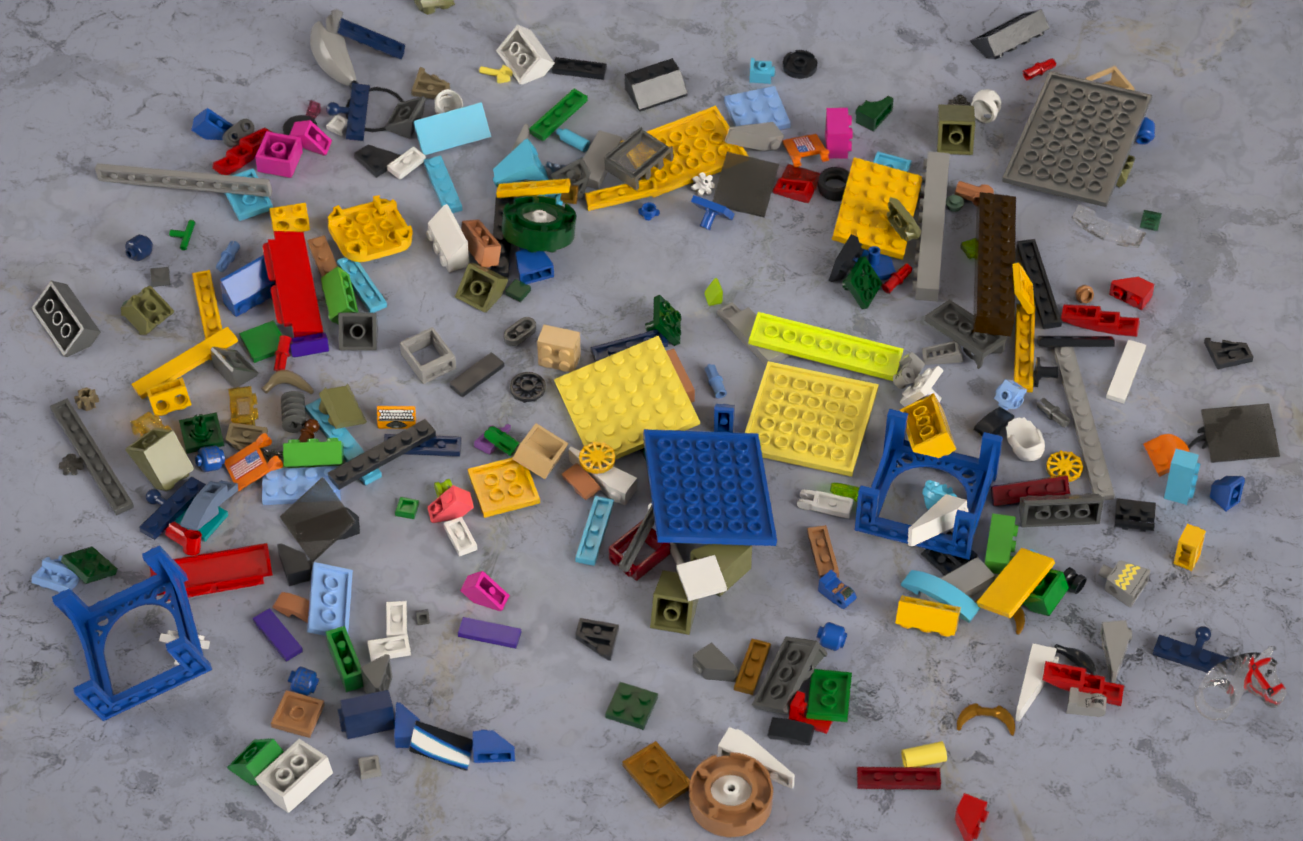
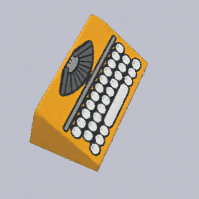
M377 406V426L379 429H408L416 424L415 406Z

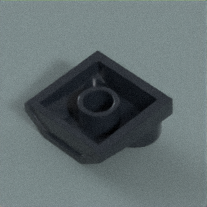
M850 235L835 260L828 281L842 280L848 271H851L857 262L855 261L856 258L862 256L864 248H862L863 244L859 242L858 237Z

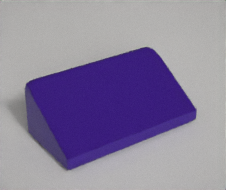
M326 333L292 338L290 342L292 357L328 352L329 344Z

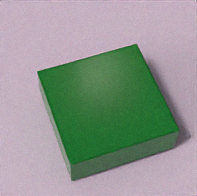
M400 497L395 510V516L415 519L419 500Z

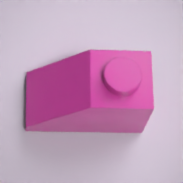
M311 120L295 122L290 136L301 138L302 148L323 156L327 155L332 140Z
M484 571L468 575L460 590L473 603L497 611L503 610L510 596Z

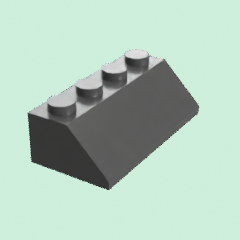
M50 281L31 308L64 357H69L90 347L101 333L68 284Z
M1090 493L1020 497L1019 513L1021 527L1100 524L1104 499L1100 494Z

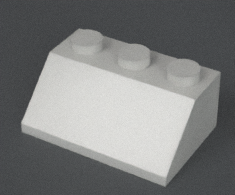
M520 25L513 29L496 50L521 85L545 76L555 64L533 32Z
M446 204L428 222L429 231H426L428 240L433 242L435 253L440 255L441 265L446 267L448 272L451 273L468 266L469 253L468 242L448 204Z
M298 739L261 772L255 780L274 804L289 813L325 781L333 771L326 755Z

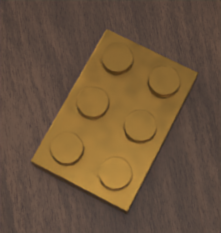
M657 741L622 761V766L659 809L689 790L690 779Z

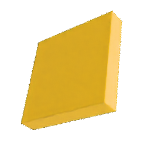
M1019 262L1013 264L1014 293L1027 314H1032L1035 311L1033 283Z

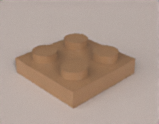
M286 690L271 721V728L310 738L325 706L324 700Z

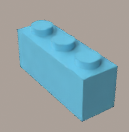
M1180 449L1175 450L1164 499L1187 505L1189 498L1193 499L1201 463H1197L1198 454Z

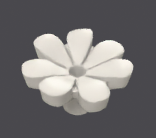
M703 172L699 173V177H693V181L696 184L692 185V189H698L697 194L699 196H702L704 192L706 195H710L711 189L715 187V183L711 182L713 177L711 175L706 177Z

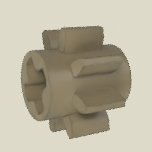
M87 387L78 390V396H74L78 409L82 408L85 411L96 408L95 403L99 402L95 389L91 390Z

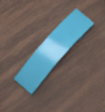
M911 570L901 583L902 587L917 595L922 592L940 603L961 607L959 618L968 623L971 622L980 610V607L964 592L931 574Z

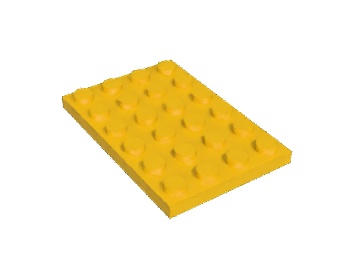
M716 106L647 131V133L668 147L673 146V161L670 162L663 158L662 169L659 170L655 166L651 168V177L656 179L659 195L693 183V177H699V173L703 172L707 177L708 175L717 174L749 161V156L742 146L725 142L730 127ZM641 142L626 156L636 170L656 152Z
M854 157L832 240L845 244L852 234L858 237L859 242L863 244L862 248L865 250H869L872 246H877L880 248V254L903 260L907 241L900 237L887 218V212L890 211L888 202L890 197L898 199L911 216L914 217L923 180L922 176Z

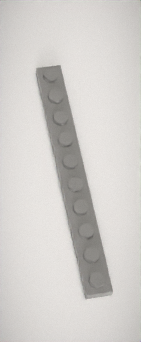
M98 163L95 167L98 180L104 182L271 197L272 194L270 180L263 178Z
M1055 347L1056 363L1092 493L1100 494L1104 500H1113L1115 496L1074 348Z

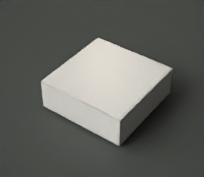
M339 115L334 116L326 125L327 130L342 136L347 131L348 119Z

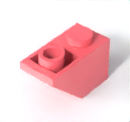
M453 485L427 508L430 521L437 523L463 517L474 506L471 493Z

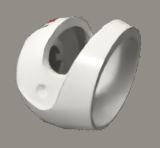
M984 89L974 95L971 106H974L975 118L982 123H990L996 119L997 113L1001 108V99L995 91ZM989 114L992 115V117L985 118L984 115Z
M443 90L435 98L436 115L464 107L461 97L452 90Z

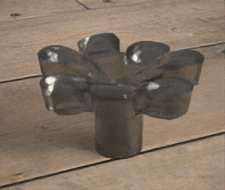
M962 94L948 101V105L971 106L970 102H967V98Z
M261 448L262 453L268 457L267 463L273 456L283 458L282 451L277 452L271 449L270 452Z
M67 454L66 457L62 458V462L59 463V469H63V475H68L70 472L72 475H77V469L83 470L84 465L81 458H77L76 454Z

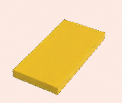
M1021 548L977 601L978 607L1011 618L1054 566V559Z

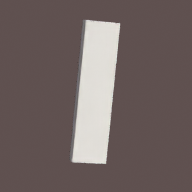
M1132 340L1127 341L1106 399L1125 403L1144 355L1145 344Z

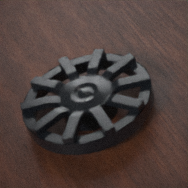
M534 372L517 374L510 382L511 394L515 399L523 401V403L537 401V399L544 395L546 389L544 379Z

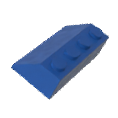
M264 255L220 279L223 304L235 317L246 313L249 309L272 297L271 287L276 285V281L268 279Z

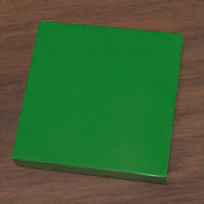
M274 320L239 333L240 339L254 363L274 356L275 351L278 349L279 337L282 335Z

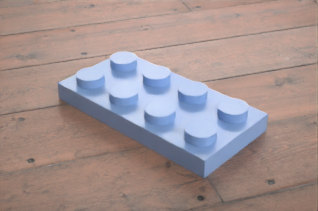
M339 466L273 470L262 477L263 505L341 501V489L338 490L328 478V472Z
M314 562L311 576L308 633L326 636V631L345 626L348 633L353 570Z

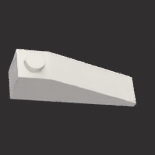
M570 447L569 461L573 465L576 463L580 465V451ZM582 457L583 461L588 459V457ZM588 462L586 465L590 467L591 463ZM615 467L600 474L586 471L600 486L601 491L608 498L614 499L616 503L626 505L637 491V478Z
M947 494L943 496L908 528V546L912 547L954 528L957 510L968 512L967 500Z
M1032 644L1015 721L1021 720L1047 683L1042 680L1045 661L1058 663L1059 657H1055L1057 648Z
M728 728L718 745V757L728 756L730 752L751 756L764 765L772 781L793 789L795 775L749 735L739 729Z

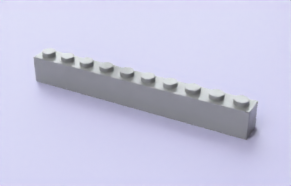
M928 152V158L924 159L923 169L926 172L922 174V183H925V185H921V196H924V199L920 198L919 208L923 212H919L918 223H922V226H919L922 232L920 234L921 239H917L916 250H919V253L915 254V264H918V267H914L913 278H917V281H913L912 292H916L915 300L938 301L950 153Z

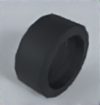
M829 167L823 170L818 181L820 194L828 200H842L846 185L841 188H832L825 183L829 180L837 179L846 184L849 171L841 167Z

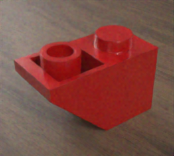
M1139 276L1113 280L1109 295L1142 310L1153 296L1155 284Z
M966 793L963 794L956 808L955 822L964 841H973V839L977 840L981 831L979 826L981 822H986L989 811L986 810V801Z

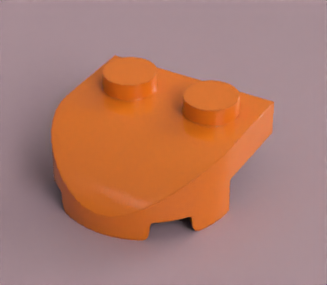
M1172 434L1160 435L1143 444L1159 477L1169 473L1176 449L1190 452L1187 444L1181 438Z

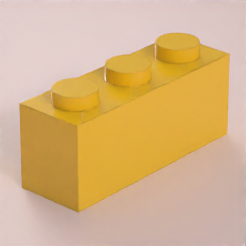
M902 595L898 604L895 624H900L903 628H919L920 631L926 633L931 631L938 632L945 637L955 636L961 607Z

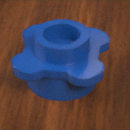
M647 202L642 205V208H639L638 213L643 215L645 220L649 221L654 216H658L660 210L656 209L654 203Z

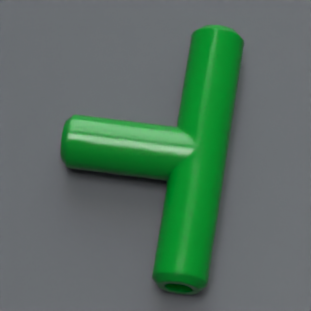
M194 220L188 221L185 231L173 229L169 231L170 237L183 238L180 244L181 250H187L195 226Z

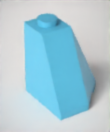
M528 138L493 169V182L496 187H498V184L524 182V180H549L547 171L538 157L539 154Z

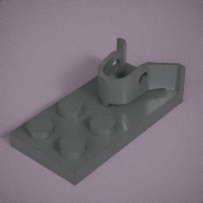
M950 299L925 315V322L963 346L965 354L975 361L978 369L982 367L984 358L990 353L1001 354L1004 352L1006 336L973 332V314Z
M785 636L752 706L758 710L787 714L802 682L806 681L812 675L819 662L824 657H827V651L816 640Z

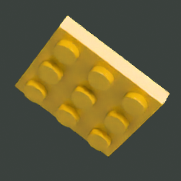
M512 458L467 469L484 518L540 504V497L529 469L520 465Z

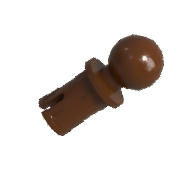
M308 419L305 422V429H301V435L298 439L300 443L307 442V439H314V433L320 427L316 419Z

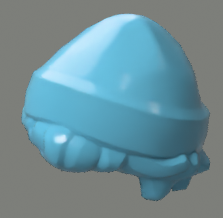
M931 480L926 481L922 491L928 510L946 494L957 497L953 493L952 487L947 488L946 484L940 485L939 482Z

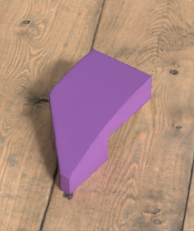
M506 424L504 428L498 429L508 434L511 430V425ZM484 433L474 442L475 448L489 455L497 448L484 437Z

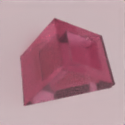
M310 100L306 116L316 119L321 112V105Z

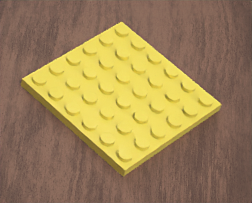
M659 336L554 379L583 446L594 441L604 442L613 448L616 459L645 448L643 440L644 429L685 431L700 425V420Z
M768 361L745 433L759 434L763 458L852 477L879 384Z

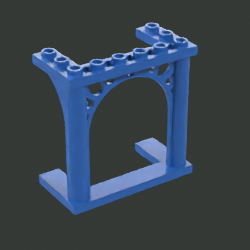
M889 409L883 456L871 488L862 485L859 488L854 530L908 544V528L912 525L879 517L888 490L893 480L904 471L918 467L937 468L950 473L961 482L967 495L968 512L957 510L953 536L940 533L914 546L969 559L972 551L973 537L992 481L995 482L997 478L1003 437L984 432L979 458L955 452L940 458L913 452L910 442L905 440L908 413ZM902 459L910 460V461H913V462H912V463H906V462H904ZM963 474H966V475H970V476H973V477L965 478V477H963L962 475H963Z
M160 545L142 553L143 560L157 575H153L121 592L98 601L96 604L88 607L70 588L52 596L53 603L71 620L84 650L91 680L74 687V693L102 721L212 670L211 663L203 655L184 582L188 580L187 574ZM166 591L165 595L157 600V595ZM158 605L166 608L174 617L179 638L165 645L167 651L180 665L114 695L104 654L105 642L109 631L120 617L136 607ZM108 618V623L106 625H98L99 622Z

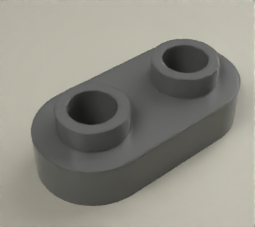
M245 118L229 128L223 134L224 144L228 147L237 146L241 138L254 132L253 122Z
M531 317L521 318L504 331V342L509 346L521 344L536 332V321Z

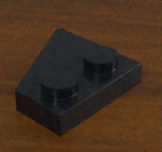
M369 144L354 153V158L376 178L387 172V165L401 156L400 154Z
M1208 337L1204 340V344L1217 370L1253 362L1254 357L1247 343L1231 342L1229 340H1222V343L1214 342Z
M580 618L575 639L611 661L619 632V625Z

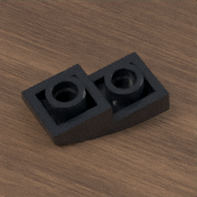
M998 407L982 418L974 426L973 430L982 437L984 432L998 435L1000 434L1001 427L1008 425V422L1012 421L1015 416L1002 407Z
M772 717L767 736L770 739L789 740L794 745L810 746L815 726L796 720Z

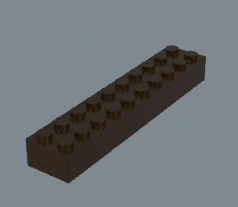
M984 192L979 194L976 208L973 332L1011 337L1015 310L1013 279L1016 243L1015 196Z

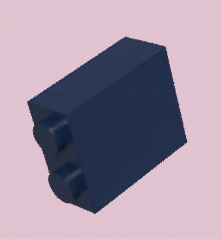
M389 690L340 700L341 709H338L341 732H346L347 740L395 729L394 710Z

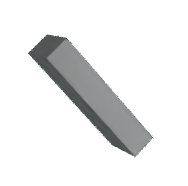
M598 131L583 158L591 172L587 187L597 190L600 188L608 173L605 170L604 157L618 146L622 141L621 136Z
M749 307L728 318L727 327L765 366L768 361L779 363L789 357V354L748 344L757 316Z
M977 557L940 579L952 584L967 596L972 597L989 587L994 582L995 575ZM920 592L921 599L940 603L939 601Z

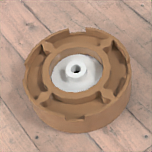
M730 752L728 756L717 757L713 755L698 765L690 779L689 805L694 819L705 830L723 837H740L756 831L769 818L773 805V786L768 770L755 758L742 753Z

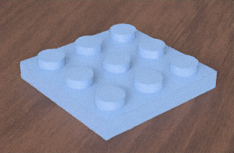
M775 86L724 96V102L734 126L774 122L779 130L790 128V120Z

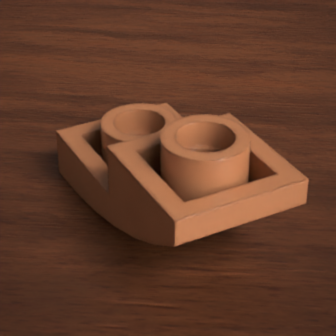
M578 463L562 473L564 480L573 486L576 493L584 500L594 496L595 493L601 490L596 481Z
M281 592L272 608L287 617L293 614L308 623L309 600L291 593Z

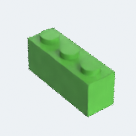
M337 266L321 277L322 290L326 298L325 303L329 311L328 316L333 323L339 325L338 313H359L350 275Z
M327 438V442H319V439H307V442L300 443L298 439L288 440V443H283L284 467L341 466L344 464L343 442L338 441V438Z
M992 513L985 565L993 574H1000L1014 557L1010 556V553H1015L1016 541L1013 540V536L1017 537L1019 526L1015 525L1016 517Z

